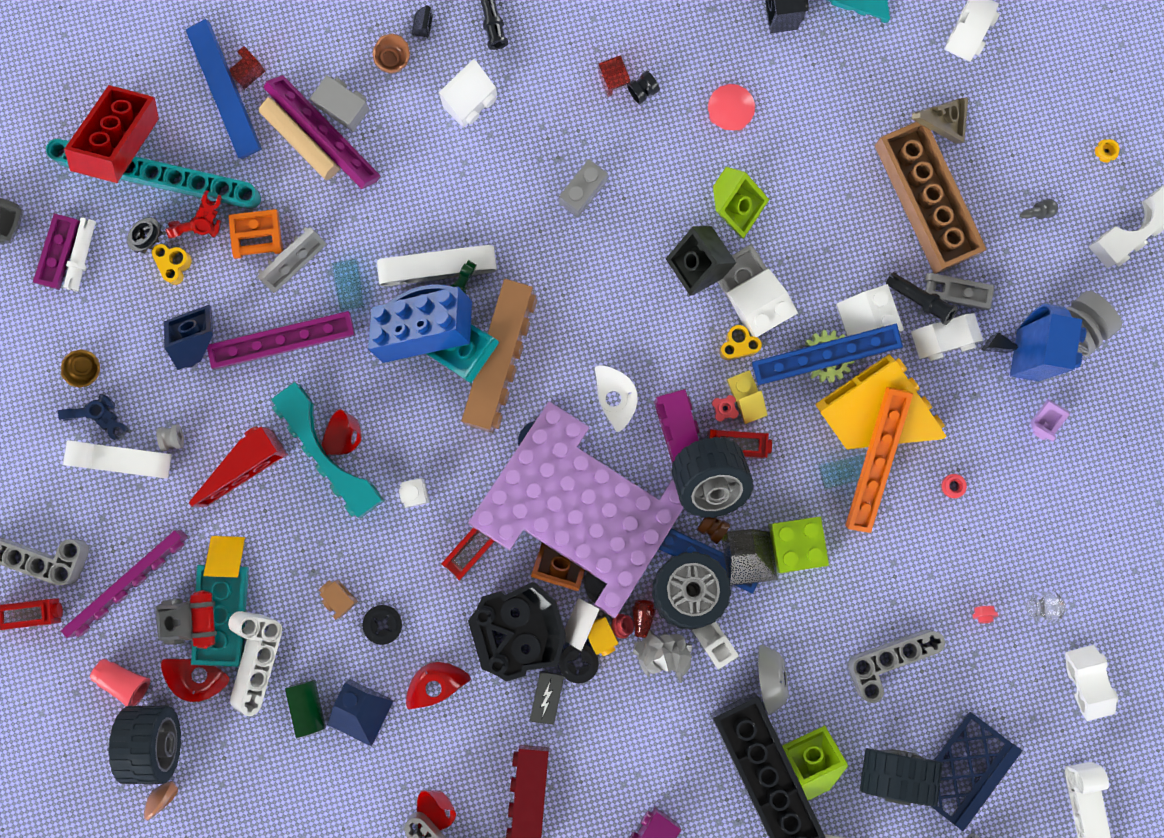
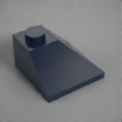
M210 305L164 321V348L177 370L185 367L189 368L201 362L213 336L212 308Z
M349 679L344 683L334 703L327 725L372 747L394 700Z

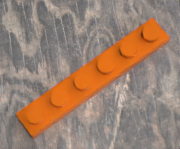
M886 387L845 524L850 530L867 533L872 531L913 397V393L910 391Z

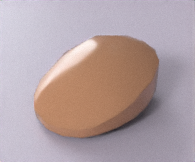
M173 781L166 782L152 790L147 798L144 809V819L146 821L157 815L177 795L178 788Z

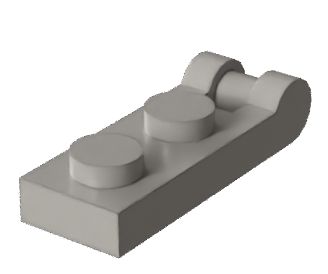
M934 273L926 274L925 282H927L924 291L927 293L938 294L940 299L947 303L987 311L991 309L994 285ZM936 284L943 285L942 292L935 291Z

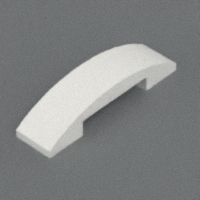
M687 585V594L694 597L696 594L694 587ZM716 621L705 627L692 630L718 670L739 657Z

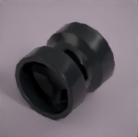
M649 71L641 74L640 79L637 81L632 80L627 84L629 93L639 105L646 101L647 96L655 95L660 91L657 81Z

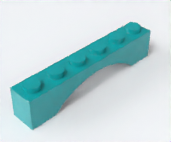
M292 383L271 399L275 404L272 407L274 412L280 419L283 417L289 424L287 429L294 438L299 437L302 441V450L309 458L313 456L318 463L315 466L322 477L327 476L332 482L329 485L331 490L337 497L342 496L346 502L344 507L352 517L356 515L357 518H362L385 501L371 481L347 473L326 454L315 430L314 403L300 384Z

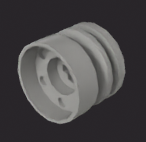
M1085 291L1071 303V307H1067L1073 318L1083 319L1082 327L1086 328L1087 331L1084 342H1079L1078 352L1082 353L1083 356L1088 357L1095 349L1102 345L1103 340L1110 339L1122 328L1121 318L1115 308L1106 299L1093 291Z

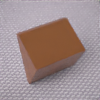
M542 542L531 577L579 592L585 570Z

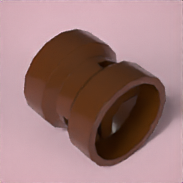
M706 517L699 524L697 531L701 534L707 533L711 541L718 544L731 524L725 520H718L717 517Z

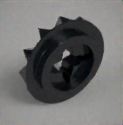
M152 217L139 220L128 233V247L136 253L141 252L144 254L148 249L153 250V245L159 243L158 237L163 234L161 231L162 225Z
M378 605L371 608L365 614L362 623L365 636L371 642L378 645H386L393 642L400 635L403 626L401 615L395 608L387 605ZM389 616L387 625L391 631L383 629L377 634L379 624L376 623V620L382 621Z
M585 644L582 651L572 645L568 646L562 652L559 660L562 675L568 681L578 684L591 680L599 666L598 657L594 650ZM579 653H581L582 661L590 665L581 666L579 674H576V666L568 661L576 660Z

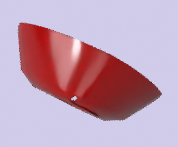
M341 409L332 415L321 444L327 455L348 454L356 449L362 441L358 420ZM356 431L357 438L355 443L352 444V434Z
M163 659L161 661L162 674L168 687L174 695L188 702H200L209 699L224 689L230 681L228 675L216 666L191 665V659ZM200 667L207 672V678L203 683L193 681L192 672L195 668Z
M433 662L421 667L410 682L406 696L407 709L427 707L445 700L471 680L470 675L461 668L444 662ZM430 681H437L441 685V693L436 697H431L426 693V685Z
M424 790L418 795L417 812L427 815L439 830L448 828L454 822L456 817L455 809L450 799L442 791ZM445 810H450V818L446 816ZM418 823V828L421 829L422 825Z

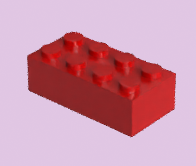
M108 85L64 148L70 171L118 183L159 120L155 97Z

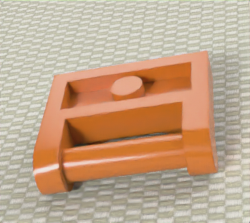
M277 209L228 215L234 259L243 258V255L269 252L280 254L283 252L279 211ZM272 236L271 243L241 246L240 240Z

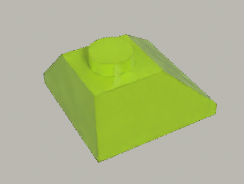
M725 167L713 185L716 212L740 238L744 239L770 199L746 172L730 167Z
M825 725L782 745L808 801L829 791L848 767L846 760Z

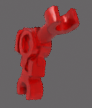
M206 190L203 193L202 203L194 218L184 223H180V221L168 223L169 228L165 229L168 238H175L189 231L200 235L209 233L212 237H215L219 233L221 221L217 219L216 224H214L213 219L216 218L218 213L214 209L219 207L222 200L221 195H218L216 201H210L207 197L209 191Z

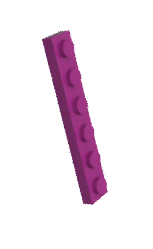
M283 75L266 81L263 88L361 189L379 180L381 175Z
M346 311L209 344L207 351L211 369L215 370L353 337L356 334L351 313Z
M174 530L60 630L66 638L75 636L79 638L90 629L89 625L95 619L98 621L109 613L108 608L114 602L118 604L128 596L127 591L130 588L141 585L147 579L145 576L152 569L154 571L159 569L166 562L164 558L170 553L175 554L185 545L183 542L188 536L183 530Z

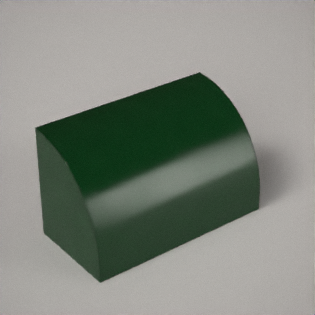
M316 680L293 684L285 688L295 737H303L325 729L326 724Z

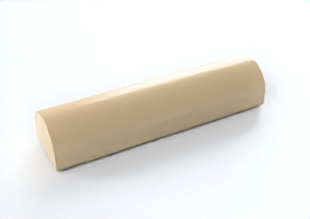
M268 97L261 104L259 113L324 180L331 179L341 170L335 161L276 101Z

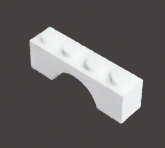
M1164 185L1142 201L1144 221L1137 231H1126L1115 226L1088 246L1106 268L1115 264L1118 267L1130 259L1128 254L1131 251H1139L1148 244L1146 239L1149 236L1153 235L1155 237L1164 230Z

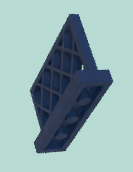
M969 712L934 759L939 762L950 761L952 776L941 777V780L953 779L955 794L941 795L939 790V806L931 807L961 831H964L1023 750L1011 743L972 712ZM971 720L980 725L981 736L967 738L966 726ZM984 729H985L986 731H988V732H989L990 734H992V735H986V736H985V731H984ZM963 732V737H964V738L957 739V738L960 736V734ZM997 738L1004 745L998 753L988 754L986 739ZM982 739L984 754L970 755L968 741ZM964 741L967 756L952 757L951 746L954 742ZM948 752L949 758H943ZM995 756L990 763L989 757ZM985 757L987 765L983 773H973L971 759ZM967 759L970 774L956 775L953 761ZM980 776V778L975 783L974 777ZM970 777L971 790L968 793H959L956 779ZM956 797L957 809L950 816L943 810L942 799ZM959 797H965L963 801L960 803Z

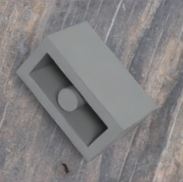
M328 75L325 76L310 97L314 106L352 132L355 131L370 110L365 96L356 90L354 93L351 92L342 80L337 77L333 80Z
M588 159L560 194L559 204L579 218L607 182L608 173Z

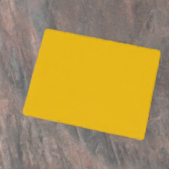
M211 536L203 576L238 577L245 537Z

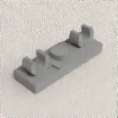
M304 227V233L299 238L297 236L294 237L295 242L291 243L281 252L274 261L269 260V266L263 271L261 269L258 270L259 275L257 277L273 293L277 292L327 245L311 227Z

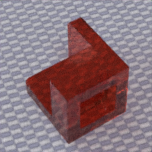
M243 46L237 51L242 59L229 70L232 77L245 90L266 71L251 52Z
M621 55L598 63V74L607 97L612 96L614 89L630 83V78Z

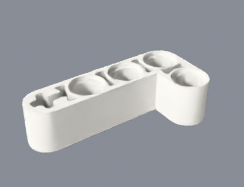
M67 440L63 465L168 479L172 454Z
M238 611L230 617L228 626L233 633L247 639L231 693L230 703L234 709L242 714L253 716L259 712L262 706L281 639L282 626L278 621L265 615ZM247 621L245 628L242 629L243 623ZM269 625L268 630L264 633L266 626ZM262 649V653L257 657L258 652ZM255 674L254 679L250 681L251 677Z
M1093 762L1066 766L1065 777L1078 838H1111L1101 791L1109 788L1106 771L1102 766Z

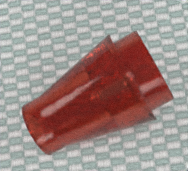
M635 600V605L632 606L634 635L636 637L646 638L651 629L656 613L653 601Z

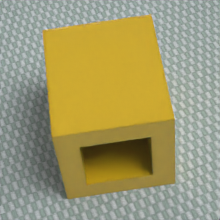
M605 616L595 620L588 639L596 655L601 653L602 656H606L616 650L614 646L618 645V641Z

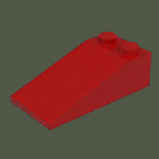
M254 426L244 433L245 437L238 441L189 501L190 506H209L287 456L288 453L274 431L262 426L259 428Z

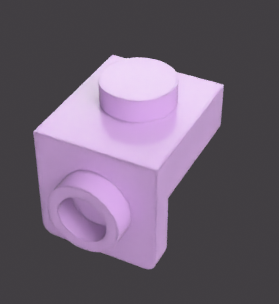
M1047 399L1030 422L1034 430L1033 433L1042 440L1049 439L1054 442L1056 439L1055 433L1070 415L1069 411Z

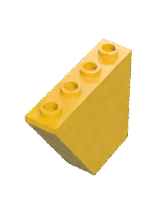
M890 354L886 355L815 404L846 449L869 447L886 387L913 393L898 444L939 440L947 437L942 430L945 427L944 423L937 414L935 416L931 414L929 410L933 408L925 396H919L917 391L920 387L912 377L907 378L904 373L907 371V368L900 358L895 360Z

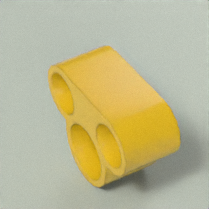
M157 244L153 247L152 256L163 279L172 285L180 284L184 278L183 271L187 270L192 263L189 253L179 247L170 249L164 244ZM165 250V254L159 257L160 252ZM178 253H182L183 261L175 265L173 258ZM175 271V276L169 278L170 273Z
M736 325L728 331L726 336L727 342L720 347L719 354L724 360L752 356L761 349L762 343L759 338L750 337L746 327ZM735 330L742 331L744 341L740 343L735 342L732 339V332ZM749 342H755L757 348L750 349ZM725 347H731L733 354H727Z

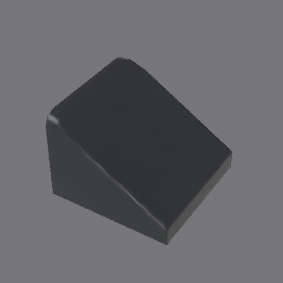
M429 5L422 7L415 13L412 35L427 38L430 36L433 14Z
M996 333L989 337L981 350L1010 353L1015 351L1018 346L1001 333Z

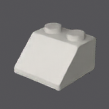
M475 59L464 67L439 92L443 108L463 128L467 124H473L478 119L479 113L485 107L489 108L497 99L495 85Z
M770 269L762 271L726 292L743 326L748 329L749 334L753 337L760 336L798 314L788 292Z
M888 284L862 292L836 304L847 336L896 323L899 333L904 330Z

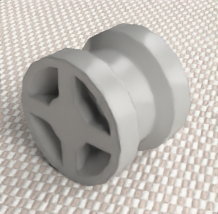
M173 425L171 428L158 427L157 442L161 451H168L172 447L176 449L184 447V435L180 425Z

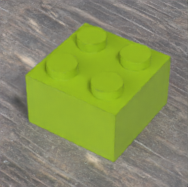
M821 516L768 524L776 573L829 566Z

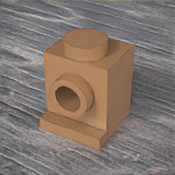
M329 580L319 589L320 596L323 598L322 604L330 612L333 610L336 612L332 616L335 620L340 619L358 603L357 599L339 580L333 583Z

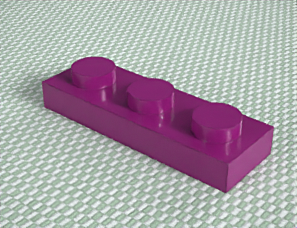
M53 214L33 283L60 290L67 268L66 264L69 261L78 232L79 220Z

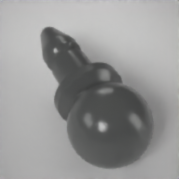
M1045 199L1042 202L1036 203L1033 208L1024 210L1019 216L1025 219L1033 217L1038 219L1051 218L1057 214L1058 204L1053 199Z

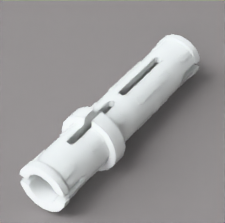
M80 218L71 259L66 264L68 270L62 287L64 289H73V291L79 292L83 271H86L87 268L85 262L96 225L94 220L88 219L87 221L86 218Z

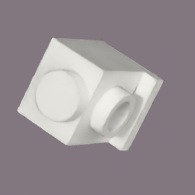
M419 478L400 484L399 494L405 508L429 503L425 479Z

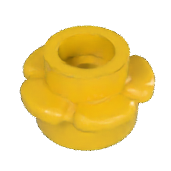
M1112 139L1101 140L1098 146L1095 147V155L1100 158V161L1108 163L1110 160H1115L1118 157L1119 145Z

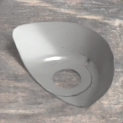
M759 645L758 669L761 693L768 715H771L785 705L788 699L787 674L784 659L779 652L767 646ZM784 673H785L786 687H785V683H784Z

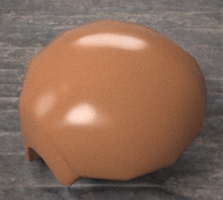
M391 33L383 35L378 39L372 55L375 65L381 71L393 74L402 71L407 65L410 51L408 43L401 36Z

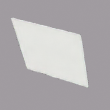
M578 598L565 627V641L582 651L600 609Z

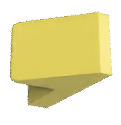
M750 370L726 380L732 395L736 399L735 403L744 424L767 416L763 393L758 391Z

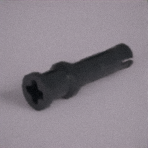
M480 0L485 17L483 29L487 31L489 40L487 46L491 50L502 49L508 45V39L504 36L502 28L504 22L498 16L495 0Z
M896 272L891 274L892 277H888L886 284L922 306L924 313H931L939 318L942 324L947 325L955 316L958 307L941 300L940 295L927 293L899 276Z

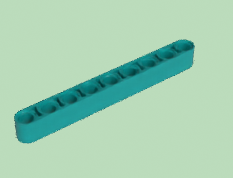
M62 139L49 141L46 146L48 157L59 165L69 168L65 151L62 156L58 157L59 151L64 149L69 141ZM136 156L120 178V180L202 198L203 193L207 190L209 191L207 197L211 201H216L222 187L229 186L228 192L221 195V203L254 209L261 202L260 193L248 182ZM131 165H135L134 170L131 173H127L128 168ZM158 170V175L151 179V173ZM182 175L181 181L174 184L175 177ZM200 181H205V186L202 189H197V184ZM252 191V197L249 200H243L244 194Z

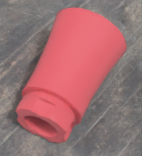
M106 659L100 660L90 674L91 681L97 683L98 687L110 693L125 706H136L142 700L150 685V678L136 674Z

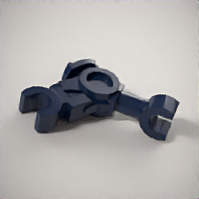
M100 394L98 400L89 402L83 408L58 410L59 420L68 421L82 417L92 419L103 430L108 429V436L116 441L119 440L115 434L116 428L120 427L124 432L129 431L125 424L115 421L118 416L108 409V406L114 409L115 403L104 394Z

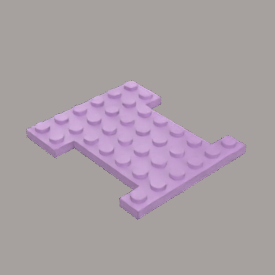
M548 402L468 524L509 551L523 530L605 582L606 586L594 605L613 618H616L684 507L680 503L673 480L669 483L661 498L657 499L577 448L590 427L551 402Z

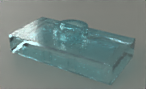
M352 259L332 263L340 311L364 308L357 260Z
M866 454L818 465L823 488L826 489L859 481Z

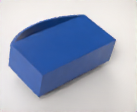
M431 284L403 292L386 304L371 308L368 350L382 363L470 344L472 300L459 286Z
M1042 304L1037 307L1017 329L1015 344L1018 348L1013 352L1010 377L1039 382L1073 371L1075 367L1079 368L1083 355L1078 352L1079 342H1084L1087 332L1086 328L1082 327L1083 319L1073 318L1069 310L1063 306Z

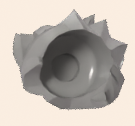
M649 630L646 639L634 643L633 654L638 656L637 660H639L643 672L648 677H650V673L655 674L662 672V670L667 672L673 670L676 672L679 682L682 683L683 676L690 669L692 658L690 654L692 645L686 643L682 635L662 634L656 636Z

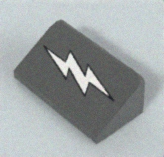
M540 670L530 722L554 725L564 680L563 675Z

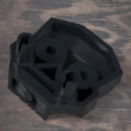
M533 581L508 594L498 591L481 598L468 623L482 670L490 672L507 682L526 676L527 670L558 666L566 632L556 600ZM513 608H518L520 610V615L518 617H513L511 615V610ZM494 631L507 635L499 646ZM528 644L531 647L530 652L524 653L521 650L522 645Z

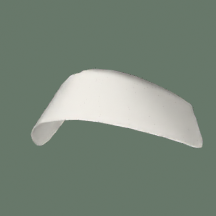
M603 365L596 366L595 373L600 405L615 431L620 432L630 422L636 410L638 395L635 385L629 377L616 369ZM611 391H616L621 396V402L617 406H610L606 402V395Z

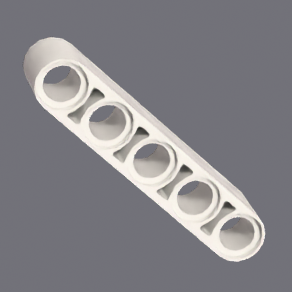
M482 245L377 260L379 285L395 286L456 278L460 276V270L468 260L477 265L472 275L497 271L494 246Z

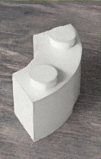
M968 0L946 42L945 50L971 62L974 55L979 56L986 44L982 41L989 27L994 26L1000 13L996 12L999 3L993 0Z
M975 313L953 318L947 325L939 322L911 331L919 359L929 357L930 361L943 358V353L961 348L962 352L976 348L975 343L983 341Z
M1094 645L1065 652L1068 677L1073 680L1077 687L1076 693L1073 694L1086 721L1115 714L1118 695L1110 685L1106 671L1108 664L1104 654H1100Z

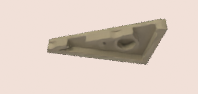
M968 98L955 99L912 113V120L955 144L964 143Z

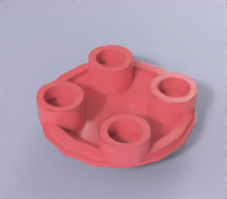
M727 84L720 86L712 93L708 101L709 119L713 124L724 130H743L750 123L755 113L753 96L747 89L739 85Z

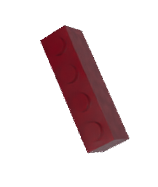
M519 745L518 751L513 752L512 767H517L516 777H511L510 792H515L514 802H509L508 818H512V828L507 827L506 838L542 837L549 747Z

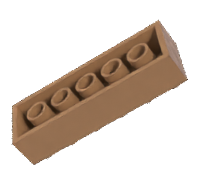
M914 122L880 137L874 146L933 273H940L986 251L985 244L931 130Z
M508 279L503 281L488 334L498 340L499 344L473 380L461 420L466 426L493 433L494 429H499L503 415L499 412L501 406H506L510 394L507 389L508 382L513 383L517 370L514 362L515 359H520L524 347L521 339L522 336H527L530 328L529 312L534 313L537 304V295L534 294L532 286Z

